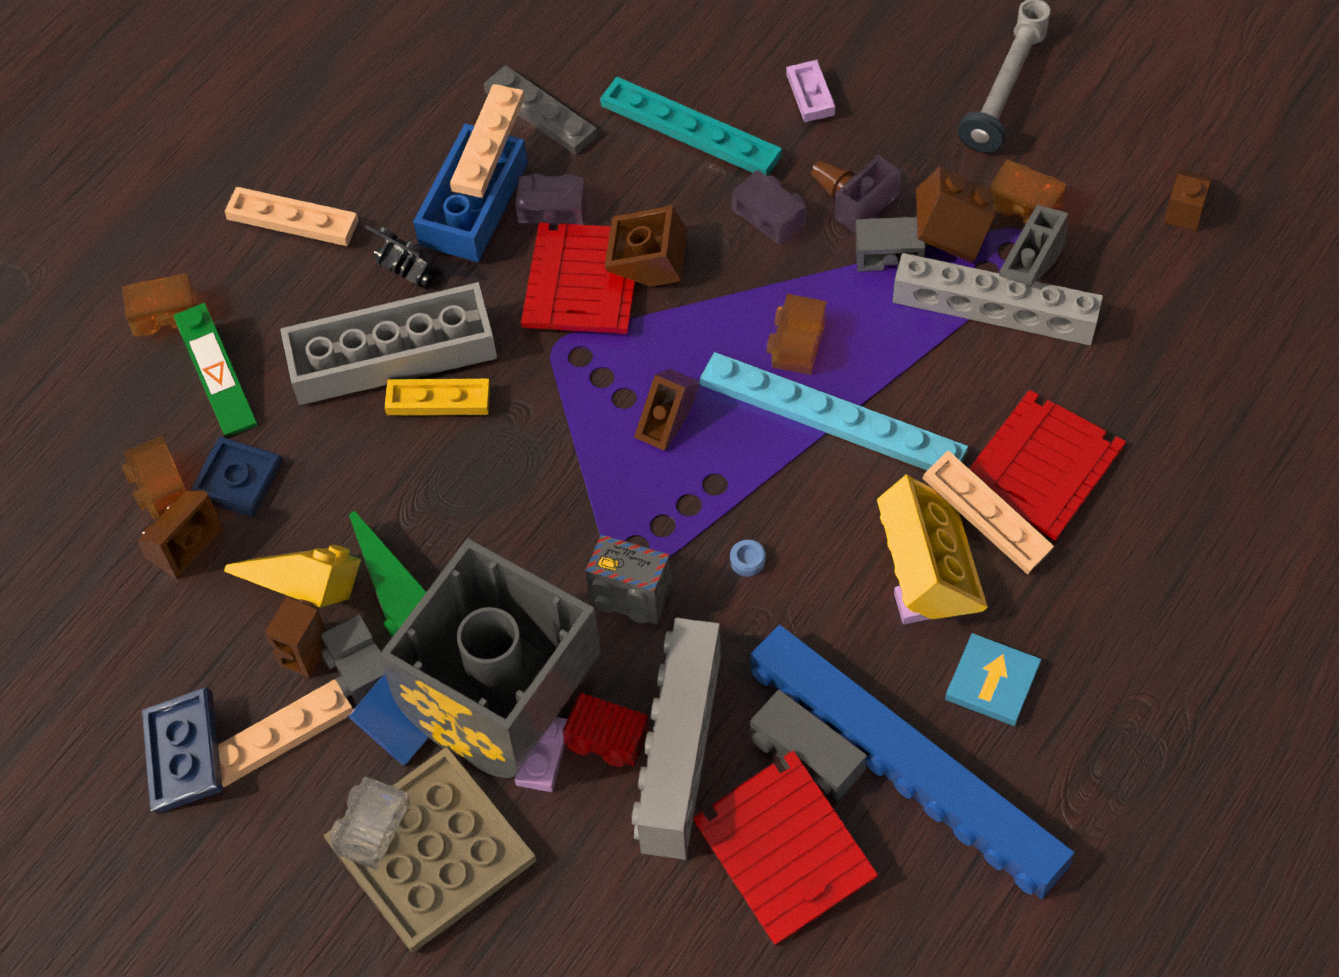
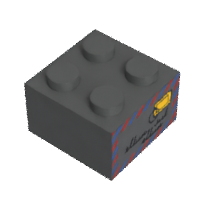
M601 534L585 570L590 604L605 613L617 612L627 615L631 620L638 623L650 622L658 625L672 591L669 554Z

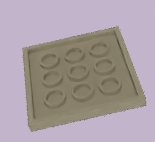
M447 747L323 835L326 842L412 954L536 862L533 852Z

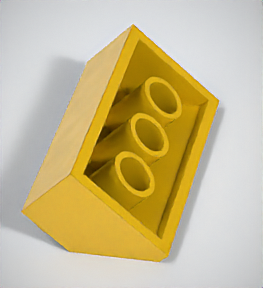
M906 474L877 499L881 513L880 519L886 531L887 545L893 557L895 574L899 579L904 605L911 612H917L931 620L983 612L988 606L959 511L936 490Z

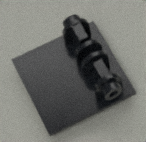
M366 225L365 228L385 242L383 247H378L373 255L378 265L391 270L395 274H400V277L407 279L420 288L423 286L429 287L432 284V273L434 270L440 274L443 273L441 269L434 265L436 259L424 252L419 246L408 240L405 242L398 238V235L382 226L377 231Z

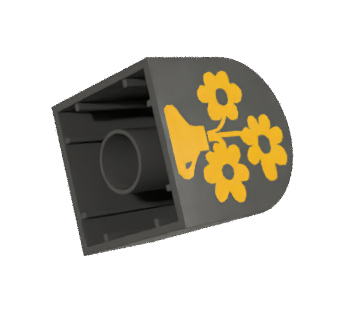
M467 538L380 653L379 657L394 701L404 715L421 732L441 748L447 747L456 758L493 776L512 778L518 773L600 656V643L594 607Z

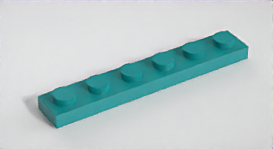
M619 77L615 78L600 98L601 106L765 179L782 157V148Z

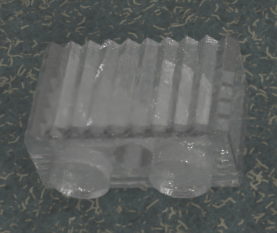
M363 777L362 783L359 786L355 785L348 796L347 806L349 808L342 819H337L332 827L330 839L336 854L347 860L350 859L353 862H358L361 865L378 870L410 805L407 792L372 778Z

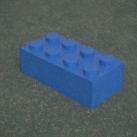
M464 124L413 223L419 246L479 262L528 165L524 139L509 135L483 198L451 191V179L475 127Z

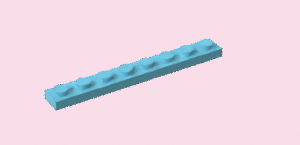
M716 352L712 355L700 377V385L927 471L948 450L962 463L967 454V445Z

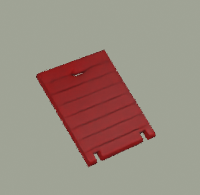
M539 222L521 319L522 328L628 334L635 281L613 274L605 269L611 226L559 223L558 231L550 230V223Z
M1029 390L969 469L1033 528L1056 541L1122 451L1126 441L1117 436L1112 443L1104 440L1107 434L1106 430L1050 400H1047L1043 406L1035 403L1039 394Z
M794 751L783 757L790 767L780 774L778 768L772 764L713 803V809L718 813V816L711 821H708L702 811L692 817L775 946L879 877Z

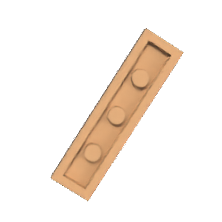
M496 84L492 85L451 179V191L483 198L525 99L523 90Z
M236 187L224 211L227 220L348 246L359 221L357 213L240 187Z
M949 450L924 474L922 479L1026 574H1029L1052 551L1054 546Z
M335 679L219 744L218 750L223 787L347 718L353 709L347 698L344 697Z

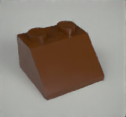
M938 167L916 188L917 239L972 263L979 253L994 218L993 191L957 173Z
M674 206L612 217L605 269L608 272L650 287L681 281L687 229Z
M185 491L178 499L173 500L167 506L165 513L154 524L149 525L143 531L138 543L146 559L177 579L221 533L223 527L209 494L205 491Z

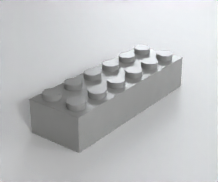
M479 282L280 328L291 384L299 405L387 385V379H413L497 359L494 339Z
M675 618L673 631H667L665 635L664 653H667L666 664H660L658 686H661L660 697H655L653 700L651 719L654 720L653 732H648L646 737L645 754L648 755L647 767L642 766L640 770L638 788L642 790L641 800L634 803L632 825H635L634 839L640 841L641 854L686 860L693 824L692 817H694L721 661L719 623Z

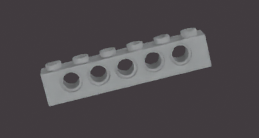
M902 253L895 277L892 303L1091 346L1103 295L1037 281L1033 285H1028L1001 277L999 273Z

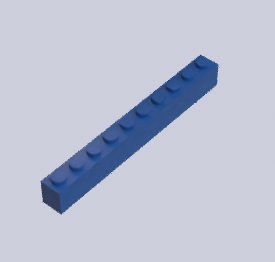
M780 624L750 654L751 672L759 683L764 686L770 685L775 690L782 691L867 755L866 765L873 773L878 776L885 775L894 783L896 790L907 799L914 798L924 806V811L930 818L940 823L943 821L953 829L955 836L963 844L975 846L984 854L985 860L997 870L1004 869L1013 876L1015 883L1028 894L1034 893L1043 899L1070 868L1074 855L1071 849Z

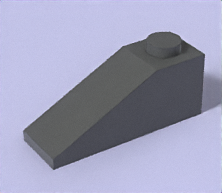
M1036 205L1004 262L999 276L1033 285L1056 263L1067 242L1069 213Z

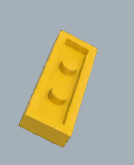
M387 379L386 415H488L489 379Z

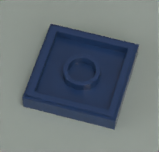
M219 436L190 491H205L209 494L213 505L254 518L283 463L281 455Z

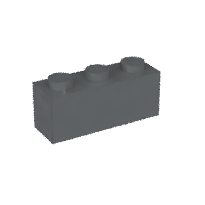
M780 690L750 720L751 739L760 750L765 753L771 751L780 758L781 764L786 769L790 767L783 757L794 751L825 797L830 796L836 802L844 796L866 770L867 755Z

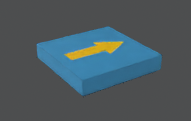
M972 633L947 690L945 700L1015 726L1039 669L1041 659Z

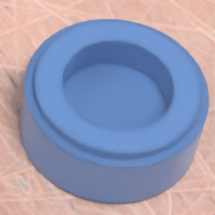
M742 540L736 543L730 552L732 569L737 574L745 577L759 574L766 564V553L763 546L754 540Z

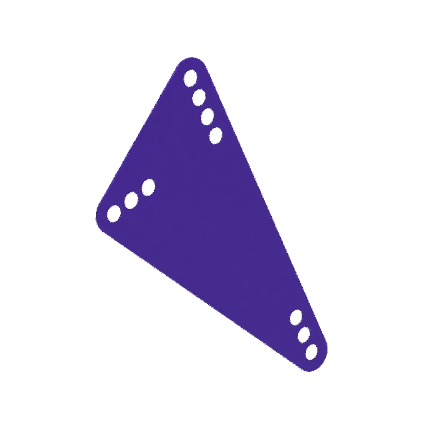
M1001 228L987 232L979 253L972 263L932 245L925 247L924 258L975 268L977 264L987 261L994 263L1000 272L1005 261L998 255L999 247L1006 243L1015 244L1022 230ZM857 264L631 318L628 334L578 331L563 336L553 346L550 362L599 534L626 541L634 536H640L648 541L649 549L669 554L671 558L827 434L699 384L689 415L667 450L663 451L634 438L655 374L672 369L700 381V377L714 352L862 406L970 319L892 303L897 265H884V271L857 272ZM581 347L590 350L593 354V359L588 365L575 367L568 361V355L572 350ZM607 368L614 373L615 379L610 386L598 388L590 382V375L596 369ZM620 389H629L636 394L637 400L632 407L620 409L612 403L613 394ZM714 474L723 476L728 482L727 490L717 496L707 494L702 488L704 479ZM685 495H694L701 500L702 508L696 515L684 516L677 511V501ZM662 515L671 517L676 524L674 532L667 537L654 535L650 530V523L654 518Z

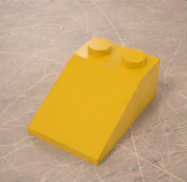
M330 545L329 548L324 549L315 548L310 551L260 557L227 564L224 572L298 600H307L321 608L350 599L361 559L351 556L350 550L347 548Z

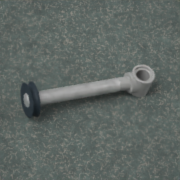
M1026 0L1019 6L1018 21L1014 28V42L982 111L966 114L958 126V137L968 148L986 154L994 153L1001 149L1006 138V129L998 119L1032 45L1043 41L1047 36L1050 8L1046 2L1042 0Z

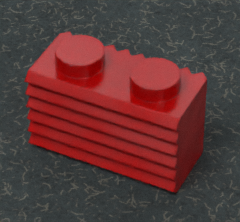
M579 693L562 732L565 744H568V748L577 754L588 755L591 752L603 756L602 759L612 766L622 767L624 764L634 767L650 726L648 715L645 713L641 714L639 711H633L624 706L620 707L618 704H612L603 699L599 700L597 697Z

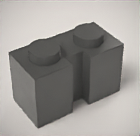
M917 217L856 220L857 272L884 271V265H897L898 270L902 253L919 257L925 256V242L917 239Z
M360 615L320 634L325 648L321 649L320 653L329 670L336 667L340 674L339 677L335 678L345 698L350 695L352 696L356 705L360 703L385 673L379 657L381 651L377 648L372 635Z

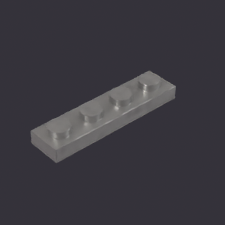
M506 65L484 83V89L487 94H489L493 84L523 90L525 99L518 115L574 155H577L597 137V129Z

